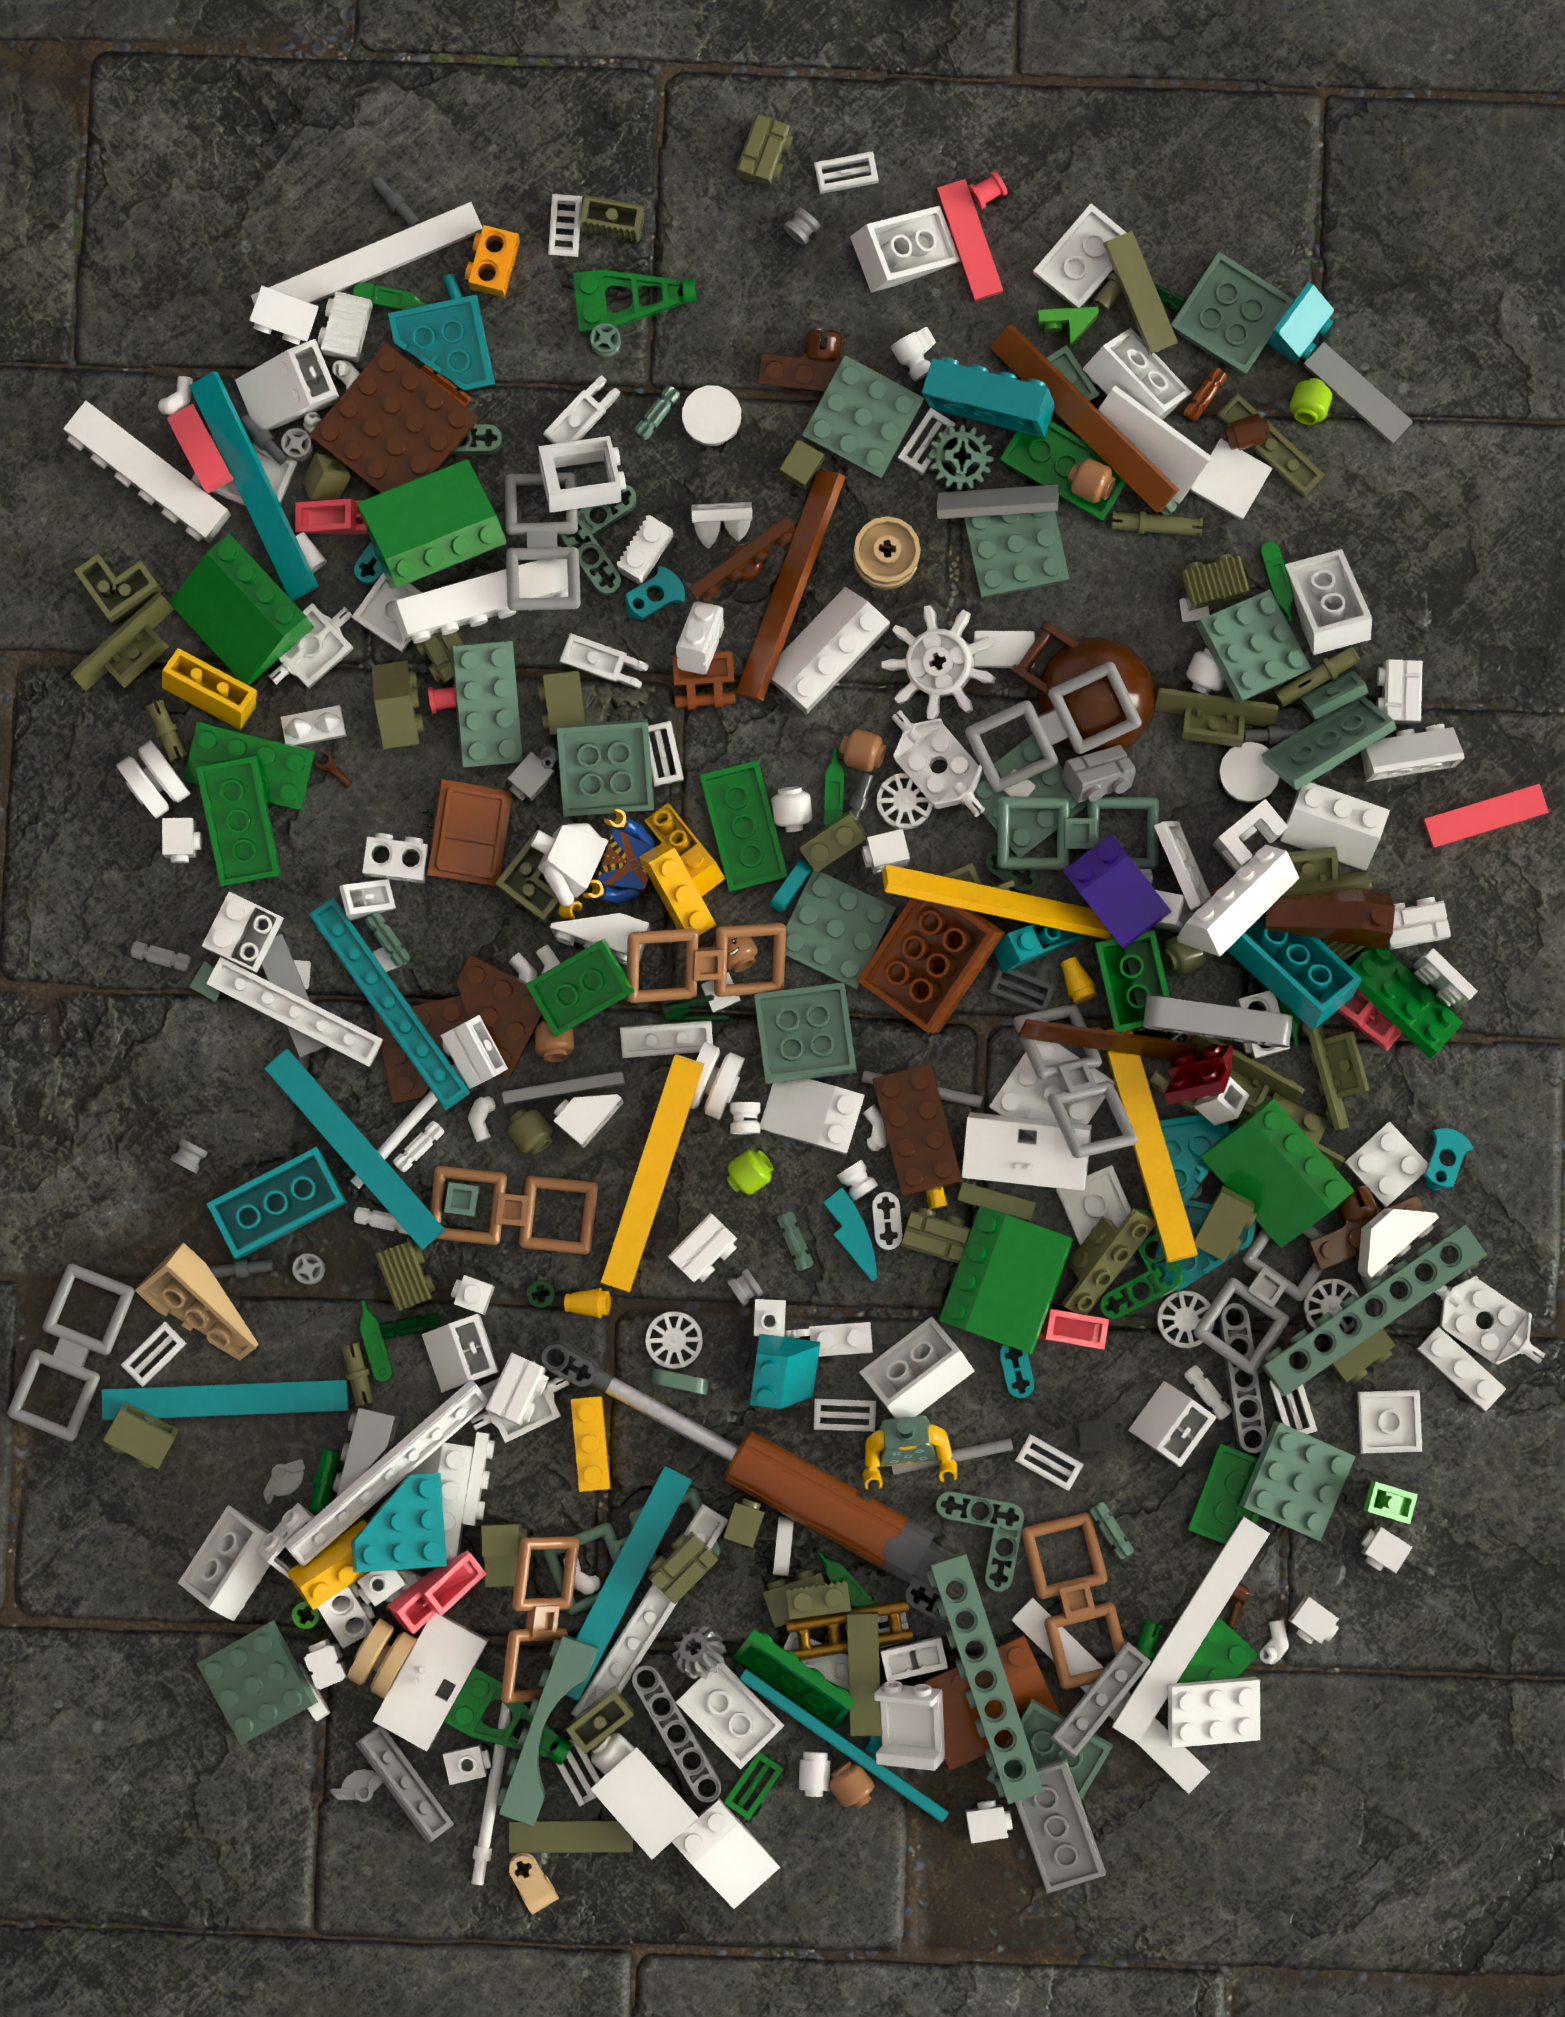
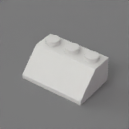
M1131 328L1103 345L1083 368L1089 375L1090 380L1098 385L1107 395L1114 386H1117L1162 420L1192 393L1155 353L1148 355L1143 340Z
M1437 724L1426 727L1427 732L1415 733L1414 729L1396 732L1397 737H1384L1361 750L1366 782L1456 767L1464 759V753L1454 728H1445L1444 724Z
M1309 782L1297 790L1286 822L1288 829L1283 832L1280 842L1303 850L1335 847L1338 862L1366 871L1380 841L1390 810Z
M931 1316L859 1373L896 1419L917 1416L972 1374L974 1369L956 1344Z
M228 1505L178 1584L209 1609L235 1621L270 1566L257 1549L260 1547L264 1537L271 1532Z

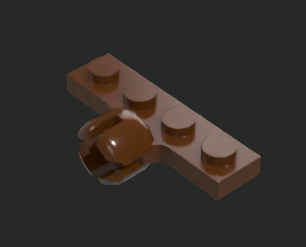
M810 329L806 336L805 352L803 356L799 357L762 352L758 383L826 391L841 363V334L834 330H828L826 347H822V329ZM865 365L879 374L881 373V367Z
M786 516L751 543L733 547L724 563L689 588L698 601L703 598L705 601L710 600L720 592L719 586L727 580L730 583L736 580L741 582L753 581V578L759 576L763 570V560L769 556L768 550L776 544L781 547L794 537L792 534L796 530L794 524Z
M1360 1186L1353 1188L1355 1191L1337 1206L1343 1219L1341 1227L1306 1242L1318 1271L1359 1254L1361 1228L1383 1210L1377 1207L1369 1187ZM1418 1195L1384 1208L1425 1212Z

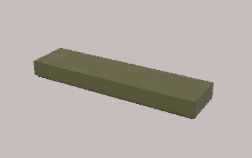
M1133 231L1104 242V248L1148 355L1177 344V338Z
M1238 393L1216 416L1226 426H1230V422L1257 413L1260 419L1264 418ZM1268 422L1271 435L1266 436L1267 442L1250 447V449L1304 498L1324 478L1325 474Z
M878 1611L847 1612L849 1694L856 1701L850 1709V1736H881L880 1701L874 1700V1693L880 1688Z
M617 1820L536 1821L534 1827L519 1821H509V1853L633 1852V1838Z

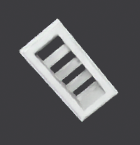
M552 194L548 255L578 257L582 196ZM558 204L575 205V211L558 210ZM557 216L575 217L574 223L557 222ZM556 228L574 229V235L556 234ZM555 240L573 241V248L555 246Z

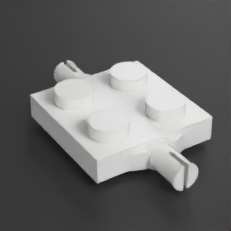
M313 603L303 611L314 628L279 658L281 665L268 675L276 685L291 673L310 689L354 649L343 637L340 629L353 616L345 607L332 619L322 614Z
M560 1376L548 1381L542 1394L537 1392L532 1401L536 1408L530 1421L524 1420L521 1426L486 1410V1412L471 1419L472 1424L484 1419L473 1425V1427L477 1430L492 1422L499 1429L505 1443L561 1417L555 1404L554 1392L570 1385V1383L566 1380L556 1385L558 1382L565 1380ZM499 1378L479 1387L488 1400Z

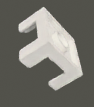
M1266 799L1220 835L1213 843V847L1235 873L1252 858V853L1242 841L1247 840L1258 829L1269 843H1273L1288 829V825Z

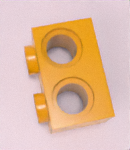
M483 225L481 234L476 233L472 248L473 251H476L474 262H468L465 272V279L469 280L470 290L505 298L520 243L518 233ZM493 241H499L503 244L502 249L498 252H490L487 246ZM484 270H492L496 273L495 277L490 281H484L479 278Z

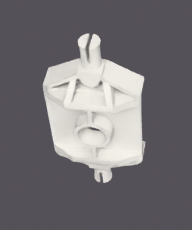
M901 710L897 712V715L894 714L892 720L902 730V737L893 755L894 760L936 809L958 804L966 805L975 817L980 815L979 811L983 813L985 808L975 798L974 794L983 773L982 766L975 762L945 727L941 718L914 724L909 721ZM944 760L948 764L947 769L943 773H934L931 770V765L934 761Z
M1473 1276L1452 1288L1444 1285L1434 1292L1442 1300L1440 1327L1493 1364L1498 1365L1518 1354H1525L1537 1364L1542 1361L1541 1358H1544L1546 1353L1530 1344L1531 1342L1529 1341L1532 1314L1530 1312L1527 1313L1478 1279L1479 1277ZM1480 1312H1487L1492 1318V1324L1488 1329H1481L1476 1324V1317Z

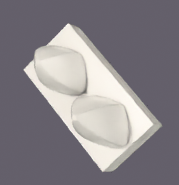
M751 502L691 505L692 523H694L698 538L707 549H710L715 543L720 531L721 521H724L728 533L736 541H740L748 532L750 522L753 520Z
M340 705L280 717L285 743L301 746L347 736Z

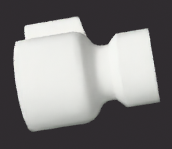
M925 327L891 345L890 348L898 362L909 367V375L913 382L927 376L931 363L924 359V354L936 341L928 327Z

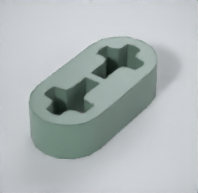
M653 1368L650 1379L652 1384L707 1395L710 1382L707 1379Z

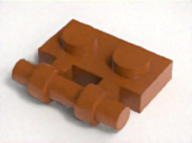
M732 652L714 653L707 674L704 675L679 669L677 667V655H672L674 687H686L687 695L675 696L676 708L688 707V710L697 709V706L715 705V708H724V704H736L735 692L723 693L722 685L734 683ZM713 685L714 693L696 694L695 686Z

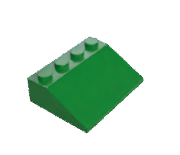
M468 459L356 503L390 588L401 587L507 544L497 515Z
M230 533L204 555L169 601V604L231 672L248 686L314 628L307 616Z
M1270 1096L1200 1156L1227 1188L1255 1202L1253 1212L1257 1213L1255 1220L1279 1248H1283L1355 1191L1279 1103Z
M979 1206L939 1321L953 1328L1033 1354L1073 1238L1008 1214Z

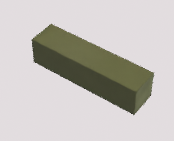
M966 1182L961 1183L956 1200L976 1207H987L1028 1222L1032 1219L1036 1204L1032 1201Z

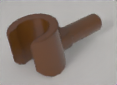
M322 751L329 760L325 765H320L314 759L315 765L322 772H330L348 788L352 782L335 766V760L330 753Z
M1240 1582L1231 1595L1236 1600L1227 1623L1231 1627L1235 1626L1240 1609H1242V1606L1249 1598L1248 1587Z

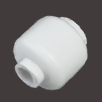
M1205 647L1204 651L1195 652L1186 672V677L1193 682L1192 689L1207 695L1210 690H1221L1225 680L1209 649Z
M794 786L778 789V794L771 799L774 823L785 827L786 832L803 830V824H807L812 820L810 794L802 791V787Z
M612 1733L591 1749L593 1752L591 1762L606 1775L635 1748L621 1734Z

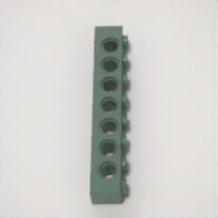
M1456 1224L1451 1225L1440 1233L1443 1238L1434 1245L1430 1241L1415 1251L1417 1257L1408 1263L1406 1259H1403L1391 1267L1392 1275L1384 1280L1379 1276L1365 1286L1367 1292L1357 1298L1353 1294L1341 1302L1342 1310L1334 1315L1329 1311L1315 1321L1317 1327L1307 1333L1303 1329L1291 1337L1289 1340L1292 1345L1283 1351L1280 1347H1277L1264 1356L1267 1362L1261 1367L1280 1394L1287 1396L1484 1258L1487 1253L1467 1225H1462L1459 1228ZM1443 1247H1449L1454 1251L1455 1258L1451 1264L1444 1263L1441 1260L1440 1252ZM1419 1264H1423L1429 1269L1430 1275L1425 1282L1418 1280L1415 1275V1269ZM1393 1282H1399L1404 1286L1405 1293L1401 1299L1394 1298L1390 1293V1286ZM1369 1299H1373L1379 1304L1380 1310L1375 1317L1369 1316L1365 1311V1303ZM1343 1317H1349L1354 1321L1355 1328L1351 1334H1345L1340 1329L1339 1324ZM1319 1334H1323L1329 1339L1330 1345L1325 1352L1318 1351L1314 1345V1340ZM1293 1352H1299L1304 1357V1365L1299 1370L1292 1368L1289 1363V1357Z
M963 1551L930 1562L932 1570L926 1573L932 1590L938 1588L942 1599L936 1601L941 1619L948 1618L951 1630L946 1631L951 1649L958 1648L961 1659L955 1662L960 1678L967 1677L971 1688L965 1690L970 1708L977 1707L980 1719L974 1720L980 1738L987 1737L990 1748L984 1751L989 1767L996 1766L1000 1777L994 1780L999 1797L1006 1796L1008 1804L1044 1793L967 1554ZM952 1581H958L963 1584V1591L957 1597L949 1596L946 1593V1587ZM969 1611L972 1613L973 1620L968 1626H960L956 1623V1616L959 1612ZM970 1641H979L983 1645L981 1653L977 1656L968 1655L965 1652L966 1645ZM982 1670L989 1671L992 1674L991 1682L985 1686L978 1685L975 1682L976 1674ZM991 1700H997L1002 1704L1001 1711L996 1715H989L985 1712V1705ZM1000 1730L1009 1731L1012 1734L1010 1742L1005 1745L997 1744L994 1741L996 1733ZM1010 1760H1017L1021 1763L1020 1771L1013 1775L1004 1771L1005 1764Z

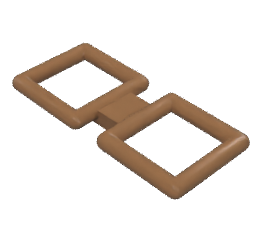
M783 923L718 927L716 930L715 947L698 948L699 933L694 928L632 932L628 935L627 979L635 991L626 997L630 1003L693 999L697 995V981L714 980V993L718 997L754 995L784 989L786 926ZM774 935L772 981L726 984L728 938ZM686 941L685 987L639 990L640 944Z
M447 1166L435 1168L430 1212L440 1223L446 1179L494 1184L489 1232L445 1228L446 1230L436 1239L497 1245L500 1242L502 1225L520 1226L519 1246L522 1248L583 1255L591 1252L598 1185L595 1182L530 1175L525 1180L524 1196L505 1194L507 1176L503 1172ZM537 1188L585 1193L580 1242L531 1237Z
M1083 1512L1024 1527L1021 1533L1038 1598L1046 1599L1059 1596L1063 1614L1046 1618L1044 1625L1059 1684L1064 1690L1094 1683L1105 1668L1070 1676L1058 1630L1059 1627L1105 1616L1115 1656L1125 1645L1115 1605L1111 1602L1094 1605L1090 1587L1105 1584L1108 1577L1092 1516L1088 1512ZM1082 1526L1094 1574L1047 1585L1035 1537Z
M575 1536L525 1537L520 1540L512 1608L515 1611H527L525 1629L511 1630L508 1634L501 1700L504 1703L533 1702L534 1698L540 1700L543 1689L514 1691L520 1642L552 1641L555 1639L561 1641L564 1634L568 1635L567 1629L557 1628L559 1610H567L572 1606L580 1543L579 1539ZM566 1549L561 1597L525 1599L531 1550Z

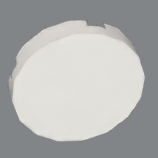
M706 385L696 389L687 397L682 408V422L686 432L694 441L705 446H718L737 434L741 425V407L737 398L729 390L720 386Z
M1246 742L1242 744V748L1233 747L1229 749L1221 760L1219 768L1221 784L1225 792L1235 800L1245 803L1260 801L1269 796L1277 786L1279 776L1264 764L1261 755L1269 750L1267 747L1254 742Z

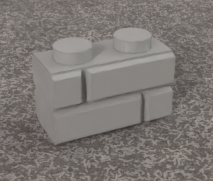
M1117 745L1066 760L1062 780L1068 790H1071V794L1077 803L1086 800L1094 802L1102 798L1103 795L1113 792L1120 794L1132 787L1136 771L1135 766L1127 758V754L1122 746Z

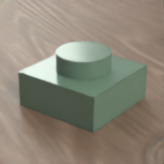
M448 1182L444 1213L475 1217L479 1186Z

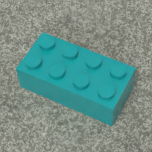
M942 357V360L932 358L922 390V394L929 407L935 411L1041 438L1046 437L1055 407L1052 395L1048 387H1045L1046 384L1036 379H1028V382L1017 380L1015 375L1008 372H999V375L989 373L985 367L972 364L970 368L961 366L958 361L947 357Z
M1265 912L1227 951L1313 1031L1353 998L1362 978L1319 938L1264 929Z
M315 1147L207 1203V1206L233 1257L239 1260L347 1204V1201L321 1150Z

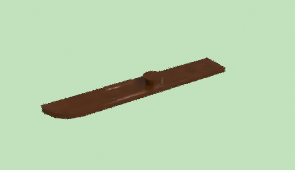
M1026 1019L1019 1032V1038L1162 1059H1174L1177 1053L1186 1050L1195 1052L1197 1050V1044L1107 1031L1101 1027L1086 1028Z

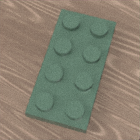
M513 641L451 646L461 767L522 762Z
M1362 696L1357 701L1348 703L1332 711L1329 715L1318 719L1261 755L1265 765L1291 787L1298 790L1343 761L1358 754L1361 750L1396 730V726L1391 717L1366 697Z

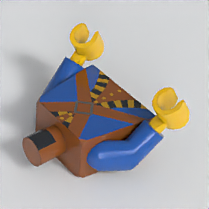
M612 807L610 810L616 813L615 821L604 819V822L607 825L618 827V829L613 828L597 880H591L589 883L593 888L592 893H583L582 895L584 898H598L620 903L635 899L640 893H646L649 881L651 880L638 857L655 848V841L641 825L626 817L625 812Z

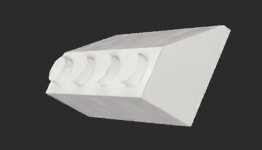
M844 587L780 654L771 682L807 715L889 629L890 621L867 600Z
M1266 844L1259 849L1185 923L1177 936L1178 943L1221 956L1299 879L1287 851Z
M447 1442L443 1443L409 1473V1475L440 1473L446 1562L460 1553L464 1526L462 1521L474 1446Z

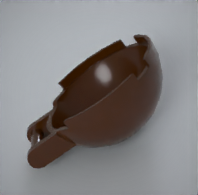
M1044 621L1040 627L1042 631L1020 663L1018 665L1014 664L1010 670L1013 675L1038 691L1037 704L1040 715L1054 709L1048 696V691L1051 688L1106 662H1113L1140 716L1141 726L1080 755H1087L1117 745H1121L1125 750L1136 743L1146 732L1153 718L1156 701L1153 676L1143 659L1130 647L1116 640L1102 637L1074 640L1052 624ZM1053 638L1064 647L1048 661L1039 680L1028 671L1050 639ZM1107 676L1062 696L1083 740L1127 720ZM1069 738L1057 742L1062 747L1076 753Z

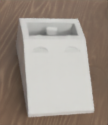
M316 339L288 349L235 379L250 418L262 430L266 429L267 431L305 417L309 412H317L335 405L340 398Z
M622 913L551 923L550 926L556 941L570 946L577 942L583 944V947L586 949L605 938L618 963L627 965L628 935L632 932L651 930L648 922ZM640 944L639 961L646 944Z

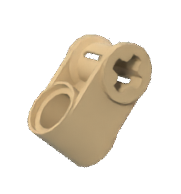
M517 1853L511 1858L509 1864L510 1876L532 1915L559 1899L550 1880L544 1875L531 1854ZM522 1861L523 1864L530 1863L531 1865L528 1867L529 1873L526 1875L522 1871L517 1873V1862Z

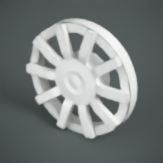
M906 773L895 774L886 779L878 790L876 800L881 818L888 825L903 830L913 829L923 824L930 816L933 805L926 797H916L921 791L919 788L914 791L911 790L913 781ZM900 779H909L906 788L903 789ZM893 781H896L897 792L888 786ZM886 790L891 793L893 798H882L883 791ZM928 802L927 810L924 811L917 806V803ZM881 803H893V806L884 812ZM895 810L898 812L896 822L888 817ZM914 810L923 815L917 821L914 820L912 814ZM903 814L908 815L909 824L901 823Z
M1325 1279L1317 1282L1312 1286L1304 1299L1303 1309L1307 1322L1313 1329L1316 1328L1317 1325L1312 1320L1311 1315L1317 1313L1324 1315L1329 1311L1332 1315L1343 1309L1340 1303L1343 1302L1342 1299L1349 1291L1352 1295L1355 1294L1359 1298L1357 1291L1352 1285L1340 1279ZM1332 1283L1331 1295L1328 1296L1322 1285ZM1337 1284L1345 1287L1339 1296L1336 1295ZM1317 1289H1319L1324 1297L1322 1300L1312 1296ZM1309 1302H1315L1320 1304L1318 1309L1309 1311ZM1343 1318L1340 1321L1344 1328L1341 1329L1343 1333H1347L1355 1326L1353 1320L1349 1325L1346 1324Z
M1179 1291L1171 1294L1162 1302L1157 1313V1325L1161 1335L1167 1342L1180 1348H1192L1202 1344L1201 1340L1193 1341L1191 1330L1195 1329L1201 1318H1198V1315L1208 1310L1211 1304L1205 1297L1193 1291ZM1184 1295L1193 1296L1189 1307L1185 1305ZM1179 1297L1181 1308L1178 1309L1170 1301ZM1197 1299H1199L1205 1306L1195 1311L1194 1306ZM1166 1306L1175 1312L1174 1316L1163 1315ZM1162 1319L1173 1320L1174 1324L1164 1329ZM1213 1323V1325L1211 1326V1328L1209 1329V1332H1211V1333H1212L1213 1328H1214V1323ZM1177 1328L1179 1331L1174 1340L1167 1333ZM1183 1332H1187L1189 1343L1179 1342Z
M671 1311L659 1315L651 1322L646 1332L645 1342L650 1357L657 1364L669 1369H679L688 1366L698 1357L703 1345V1336L698 1323L691 1316L682 1312ZM678 1316L675 1328H672L669 1317ZM683 1318H685L692 1324L682 1331L680 1327ZM662 1319L665 1320L668 1328L666 1331L656 1325ZM695 1328L698 1337H686L685 1334ZM655 1329L662 1334V1338H650L652 1330ZM686 1342H698L696 1351L686 1346ZM651 1343H662L663 1346L653 1352ZM684 1349L692 1355L691 1358L684 1361L681 1350ZM664 1350H668L665 1362L657 1357ZM673 1352H676L680 1363L670 1364Z

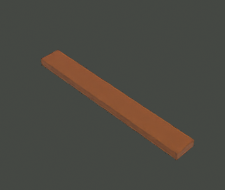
M1007 325L990 349L1023 381L1028 382V379H1036L1046 384L1045 387H1048L1055 402L1054 412L1156 513L1161 512L1179 489L1013 325Z
M824 470L817 471L736 690V694L741 697L760 701L764 700L846 478L840 473Z

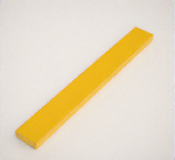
M885 864L882 871L884 890L887 893L1102 939H1115L1092 908Z
M1132 1030V1031H1125V1032H1123V1033L1134 1034V1033H1133V1030ZM1105 1050L1118 1096L1138 1138L1133 1148L1166 1262L1169 1263L1197 1256L1198 1252L1140 1055Z
M677 1054L674 1055L601 1280L603 1284L627 1292L631 1291L704 1063Z

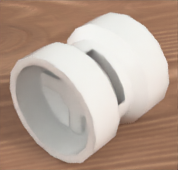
M730 1103V1113L733 1115V1122L730 1124V1134H760V1123L757 1121V1115L760 1113V1103Z
M862 1160L837 1175L841 1184H845L850 1188L848 1195L853 1202L878 1186L873 1177L867 1176V1167Z

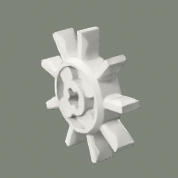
M930 605L924 606V619L927 631L920 634L917 638L906 628L898 625L894 626L892 630L895 635L910 646L906 659L882 661L883 669L889 671L906 670L911 680L894 698L897 703L903 704L909 701L917 691L921 690L929 694V702L926 709L927 719L929 720L937 719L940 712V699L945 696L954 695L960 708L968 714L973 711L971 700L963 691L970 678L989 684H994L996 677L989 672L974 668L973 655L988 650L995 645L993 638L986 637L968 644L961 637L963 630L969 623L971 615L969 612L962 610L957 615L953 627L950 630L938 628L937 614L934 608ZM938 656L946 659V662L942 664L943 669L941 670L933 665L938 662Z

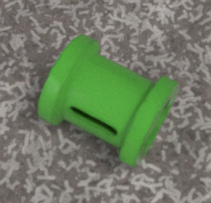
M306 1601L297 1604L292 1611L293 1622L302 1629H310L322 1619V1614L316 1608L311 1610V1614L315 1616L314 1619H309L306 1622L302 1621L304 1616L300 1613V1610L310 1607Z

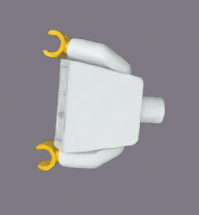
M588 823L562 825L554 832L552 837L537 830L530 842L531 847L544 853L538 869L544 874L545 879L559 900V914L565 919H575L572 910L580 911L582 909V903L574 901V897L578 898L588 888L601 857L605 856L604 850L609 843L608 838H601Z

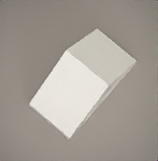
M389 879L339 886L345 912L350 920L363 918L374 912L382 913L396 908Z

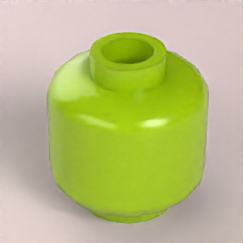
M1311 378L1301 381L1295 386L1290 401V411L1294 418L1302 424L1314 425L1317 422H1321L1328 414L1332 401V392L1320 379Z
M748 1149L728 1164L729 1176L727 1181L734 1191L738 1192L741 1190L745 1194L752 1195L771 1181L773 1166L762 1151L756 1152Z

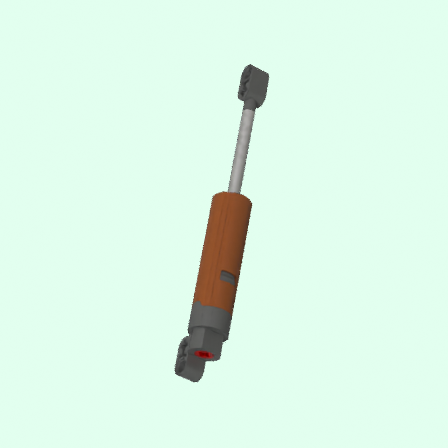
M555 1340L544 1349L541 1356L542 1363L549 1371L580 1387L592 1385L729 1461L730 1464L723 1477L724 1482L908 1583L905 1593L908 1604L938 1622L949 1624L948 1618L941 1619L936 1601L942 1599L938 1588L932 1590L926 1572L932 1570L930 1562L954 1554L932 1542L935 1532L876 1499L859 1492L858 1489L753 1431L747 1433L740 1446L730 1442L600 1369L597 1359L566 1341ZM550 1350H561L564 1354V1362H554L550 1357ZM574 1357L576 1360L572 1363L571 1368L567 1369L566 1366ZM583 1365L589 1367L585 1377L580 1375V1368ZM921 1586L925 1588V1593L919 1598L915 1596V1592ZM946 1587V1593L949 1596H959L957 1593ZM934 1593H936L938 1595L936 1596L934 1605L932 1606L930 1605V1600L933 1598Z

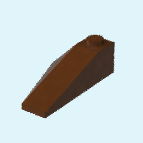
M1365 888L1281 897L1266 911L1264 929L1384 950L1393 934L1395 905L1390 893Z

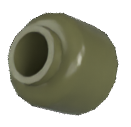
M1178 935L1165 941L1161 951V958L1168 971L1178 975H1185L1201 968L1205 964L1206 953L1208 952L1178 943Z
M521 1109L510 1118L512 1124L509 1126L507 1134L522 1153L536 1155L551 1144L552 1139L550 1137L552 1136L553 1128L538 1110L534 1109L526 1112L525 1109Z

